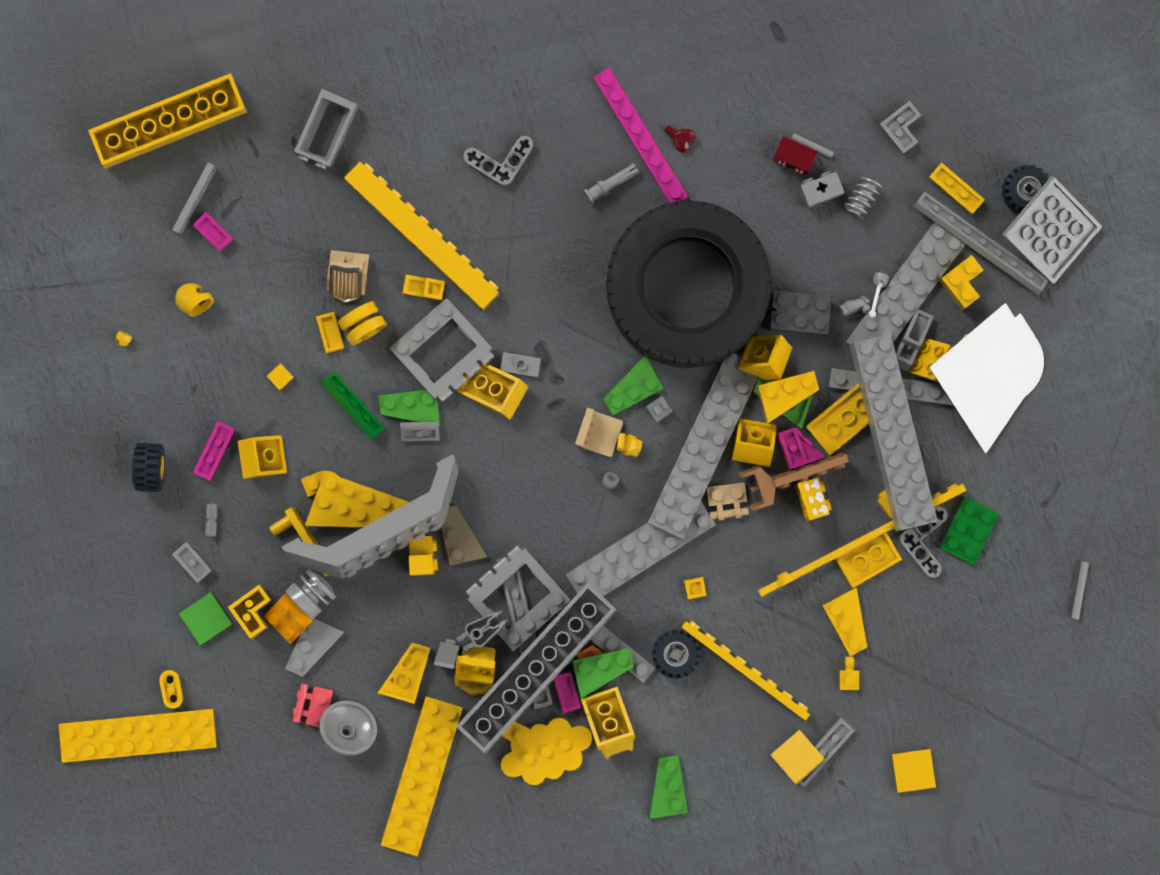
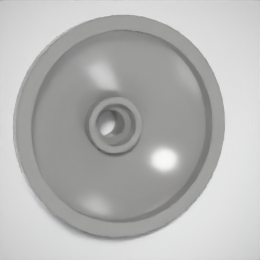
M340 701L332 704L324 711L320 719L319 730L324 743L331 750L341 755L355 756L367 751L372 746L377 735V724L374 716L365 706L353 701Z

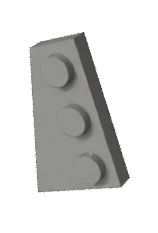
M315 618L312 619V623L301 633L285 669L303 677L345 632Z

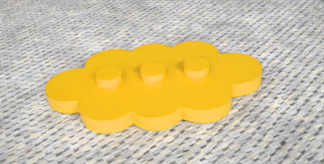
M555 718L548 725L536 724L531 728L534 733L525 749L511 742L512 752L503 757L501 769L509 777L522 775L524 781L530 785H538L546 777L557 779L563 774L564 770L572 771L579 768L583 759L581 751L590 746L592 734L584 726L571 728L569 722L563 718Z

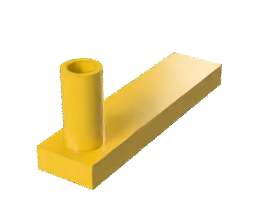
M290 507L284 511L287 516L269 527L272 534L277 536L293 525L303 542L319 545L309 528L305 526L306 523L296 507Z

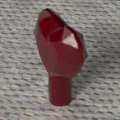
M667 125L664 132L673 137L676 149L682 153L688 151L690 143L696 138L695 132L691 129H680L677 131Z

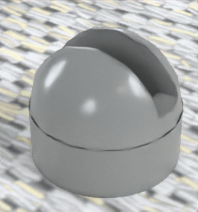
M607 472L603 477V486L607 489H613L618 484L619 478L614 473Z

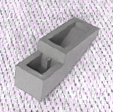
M917 309L896 351L899 368L907 372L909 371L934 316L920 309Z

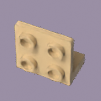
M587 408L575 446L612 457L623 421Z

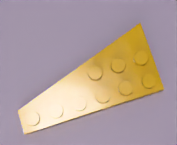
M324 472L305 526L365 527L409 502Z

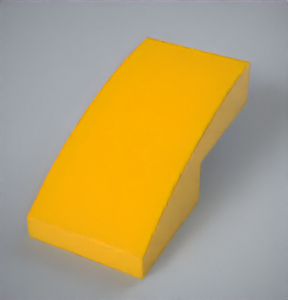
M406 274L402 294L442 300L445 281Z

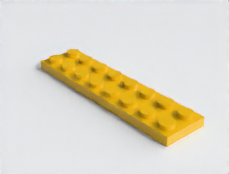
M425 697L381 846L418 856L463 707Z
M214 709L59 724L62 763L217 747Z

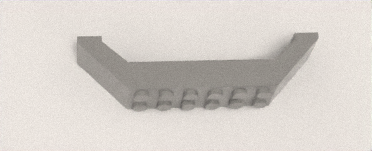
M452 454L436 463L437 472L428 493L334 544L323 547L301 542L297 538L282 546L289 563L342 579L355 575L361 568L372 566L374 561L380 558H387L394 550L403 549L409 542L423 538L429 531L438 530L445 523L459 473L454 455Z

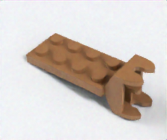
M841 452L772 477L759 466L749 468L738 474L741 478L753 475L756 486L750 488L751 492L758 490L761 501L750 505V509L754 511L774 503L776 487L783 489L791 486L790 482L798 481L800 483L808 480L810 475L820 476L826 474V470L830 468L834 470L845 467V463L849 462L847 455Z

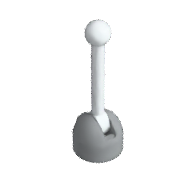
M879 272L874 274L873 283L877 289L872 309L868 313L870 318L876 316L875 309L880 289L887 286L889 281L887 274Z

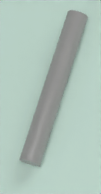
M1081 562L1072 619L1079 620L1089 567L1087 562Z

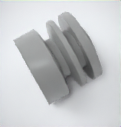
M308 568L305 572L310 576V579L308 580L305 576L301 575L300 578L304 585L301 587L294 582L285 592L311 619H314L322 611L318 602L321 601L328 605L329 602L324 596L328 595L332 600L337 596L334 594L329 583L319 573Z

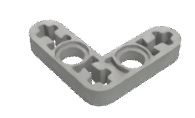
M528 136L519 137L502 164L475 148H469L464 152V161L467 165L499 185L508 186L512 183L531 153L533 141ZM528 141L529 148H524L522 154H525L524 157L520 153L514 152L515 149L520 151V142ZM474 152L477 159L481 160V157L484 158L479 167L476 166L478 164L477 161H469L468 154H473ZM512 156L519 157L520 163L517 166H512L509 163V159ZM491 162L494 165L491 172L484 171V163ZM497 167L501 169L498 171L501 174L508 173L509 180L502 182L500 175L496 174V177L492 175L496 172Z
M940 506L934 509L937 512H943L941 515L943 519L940 520L938 518L937 522H934L936 524L934 527L932 523L928 524L929 529L925 533L920 532L918 527L906 529L899 538L904 549L923 573L930 578L939 576L942 568L921 540L947 519V511ZM904 535H912V542L914 544L918 542L920 545L910 551L909 548L913 546L909 542H904L906 539ZM920 548L926 552V556L922 560L917 559L915 556L916 550ZM930 557L932 560L928 562L932 566H937L935 569L937 573H929V566L925 564L923 567L921 563L927 561Z

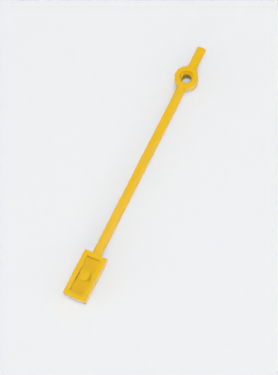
M955 483L947 487L948 492L942 495L940 492L932 495L934 507L965 492L964 484L958 486ZM893 520L790 574L787 571L777 576L778 580L758 590L760 596L763 597L894 529Z

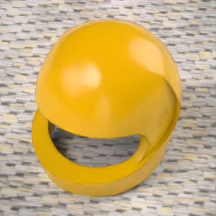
M187 283L177 290L175 302L183 313L190 317H195L205 312L213 304L214 298L210 293H201L202 287L200 285Z

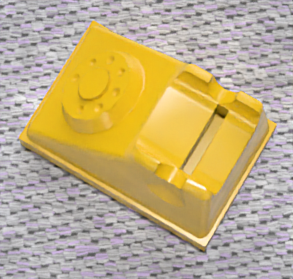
M618 687L582 698V705L596 745L604 757L609 759L611 755L626 750L633 751L635 734Z

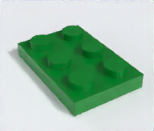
M963 497L939 549L975 565L999 513L967 497Z

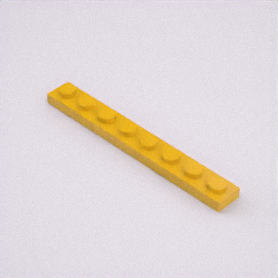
M685 621L681 628L803 720L806 721L810 716L805 705L800 702L798 704L794 703L791 700L793 696L786 691L782 693L776 689L777 684L770 679L767 681L760 677L762 675L761 672L754 667L750 670L745 666L747 663L738 655L734 658L729 654L731 652L729 648L723 644L718 646L714 643L716 639L707 632L704 635L698 631L700 627L693 621H690V623Z

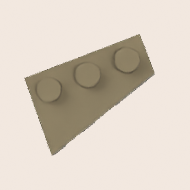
M450 506L445 523L441 527L450 566L487 558L457 506Z

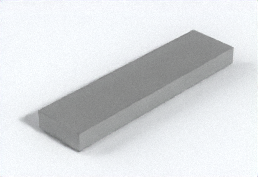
M209 162L172 229L179 235L183 234L216 171V167Z
M841 717L814 746L825 760L799 782L803 788L854 733L855 730Z

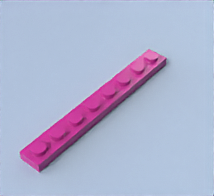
M610 67L594 76V81L667 201L671 203L687 199L688 195Z

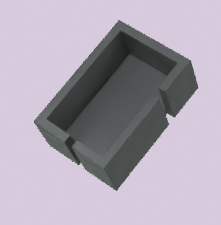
M774 290L771 310L776 309V312L772 311L770 314L769 331L826 337L828 335L832 296L814 295L810 298L811 294Z

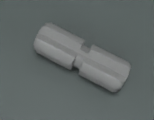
M207 504L206 519L208 520L206 521L205 535L208 537L216 536L217 522H215V519H217L218 507L216 504Z

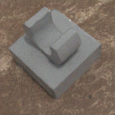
M662 396L646 406L656 422H659L673 412Z

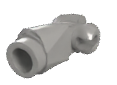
M861 296L860 299L845 301L843 305L839 306L842 315L846 316L860 310L867 314L868 311H871L872 306L868 298Z

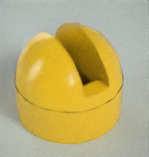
M120 330L116 335V343L122 347L127 346L132 339L131 335Z

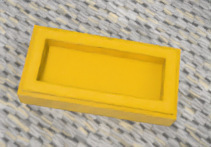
M335 312L316 316L326 354L345 349Z

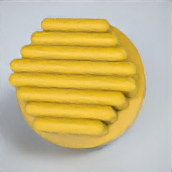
M620 433L617 450L621 451L623 455L637 457L642 449V441L634 435L628 434L626 436V434Z

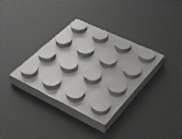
M1051 176L1002 235L1041 275L1049 280V283L1054 284L1102 226L1055 177Z

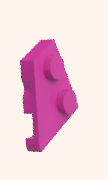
M796 427L777 433L789 470L825 458L824 454L820 453Z

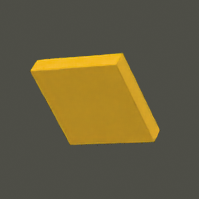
M800 730L771 754L795 784H798L825 760Z
M931 749L892 754L897 793L936 788Z

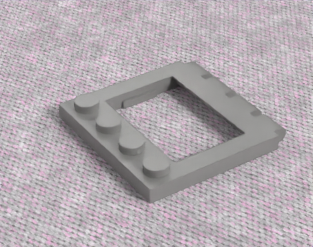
M447 298L390 347L395 356L434 399L439 398L442 402L453 394L449 389L450 386L456 391L467 381L463 376L465 373L471 378L481 369L478 364L479 361L486 365L494 358V355L490 352L493 350L492 347ZM450 319H453L458 328L470 341L475 343L476 347L438 381L433 383L429 379L428 374L409 355Z
M518 545L507 553L512 559L510 562L503 557L493 566L497 571L496 574L488 570L478 579L482 583V587L475 582L466 590V593L470 596L467 600L484 617L494 611L488 608L483 600L525 563L543 586L545 585L550 593L509 630L504 626L498 633L512 651H515L571 601L526 548L522 550ZM498 616L494 618L495 624L502 622Z

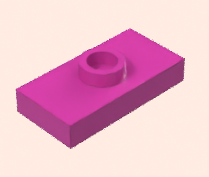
M207 212L193 224L219 252L233 240Z
M572 672L559 674L554 679L563 713L581 709Z

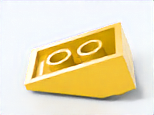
M479 361L478 364L481 369L471 378L465 375L467 381L457 389V392L494 413L511 420L528 386L519 378L489 364L483 365Z

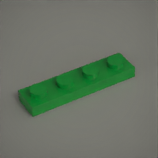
M335 371L320 382L370 440L385 429Z

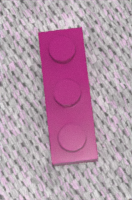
M217 421L193 471L194 474L209 481L212 480L236 429Z

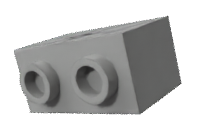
M827 171L820 175L821 178L814 180L812 177L802 181L803 184L800 186V191L807 209L844 195L845 192L837 172L831 173V171ZM819 185L826 187L824 193L821 190L817 191Z

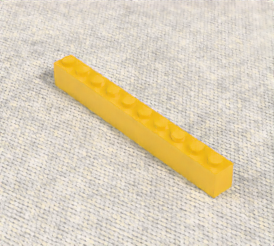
M359 162L344 177L345 181L484 311L499 295L497 291L498 286L491 280L487 282L483 278L485 274L479 268L473 269L469 265L471 261L464 254L460 256L455 252L457 248L450 241L446 243L442 239L443 235L436 228L432 230L428 226L429 221L424 216L418 217L414 213L416 209L409 202L406 204L400 200L402 196L395 189L391 191L386 186L388 183L381 176L377 178L372 173L374 170L367 163L363 165Z

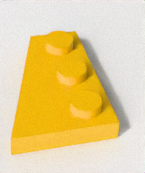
M856 587L823 605L827 616L850 657L867 648Z

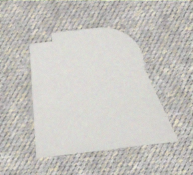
M1005 303L930 366V369L986 454L1021 401L1038 384L1043 372L1044 356L1041 345L1021 313L1014 317Z

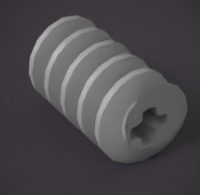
M861 177L860 182L862 184H857V190H853L852 195L854 197L848 198L850 203H845L844 205L845 209L852 216L862 221L864 219L860 214L867 215L868 213L864 208H871L868 201H875L872 194L879 195L876 188H883L876 181Z

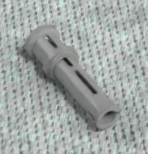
M632 163L607 180H599L595 186L588 190L584 189L583 192L590 204L593 205L595 200L602 196H607L610 190L639 174L638 169H635L636 165Z

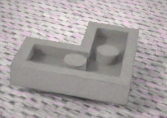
M910 101L879 124L902 155L918 143L907 127L920 118L921 114Z

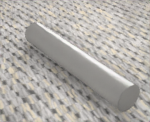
M795 133L791 140L817 150V153L830 159L834 154L833 151Z

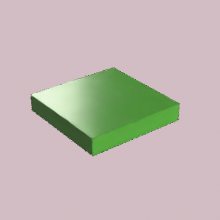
M212 592L179 613L200 646L232 625V622Z

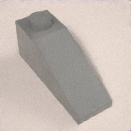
M446 639L445 642H440L434 665L451 669L456 667V658L460 649V645H456L457 641Z

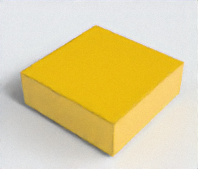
M281 363L267 375L279 390L283 389L294 378Z
M703 577L684 581L687 599L707 596Z

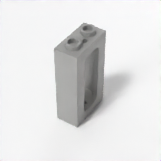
M321 89L294 151L298 155L297 158L307 163L309 160L315 162V166L323 170L326 168L331 169L358 109V105ZM333 104L344 109L345 113L327 155L321 157L310 152L309 147L327 106Z

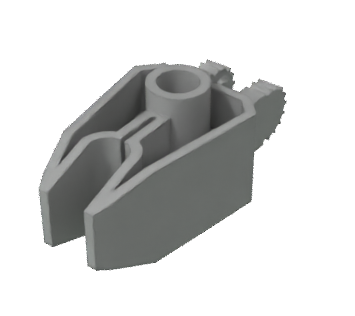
M502 611L490 613L466 625V632L456 638L458 642L463 641L467 636L472 640L471 643L464 646V652L474 646H485L504 628L508 619L499 624L494 623V618L500 615Z

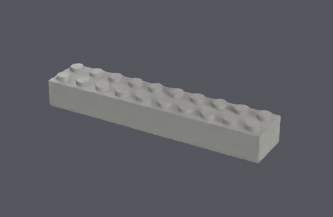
M891 334L854 342L849 346L895 531L937 522Z
M587 583L456 727L481 751L487 753L611 618L617 609Z

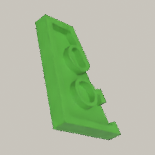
M427 390L379 395L381 415L415 422H439L440 427L437 399H434Z
M679 756L659 758L649 819L688 813Z

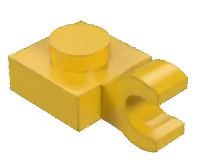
M845 657V670H839V690H859V670H854V657Z

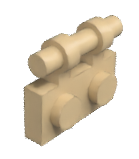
M745 482L706 488L709 507L716 506L717 511L710 512L711 519H718L720 521L728 517L741 518V516L749 515L748 507L740 508L741 502H747ZM733 504L734 509L723 510L722 505Z

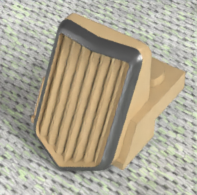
M331 250L327 275V291L330 292L332 297L347 303L359 299L361 295H365L369 254Z

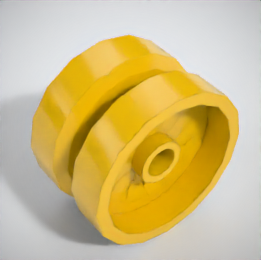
M373 301L361 305L338 321L342 331L351 330L346 336L351 346L371 338L387 326L382 316H375L378 308Z

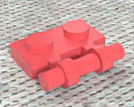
M301 684L300 690L297 691L296 695L298 697L296 708H293V722L300 723L301 716H306V725L319 727L324 711L331 704L333 690L314 686L313 693L311 694L307 693L309 685ZM305 699L311 700L309 711L303 710Z

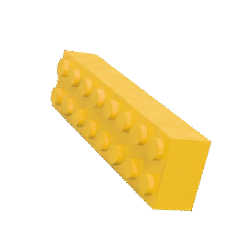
M230 73L88 131L100 162L107 169L245 114L247 110L234 78Z

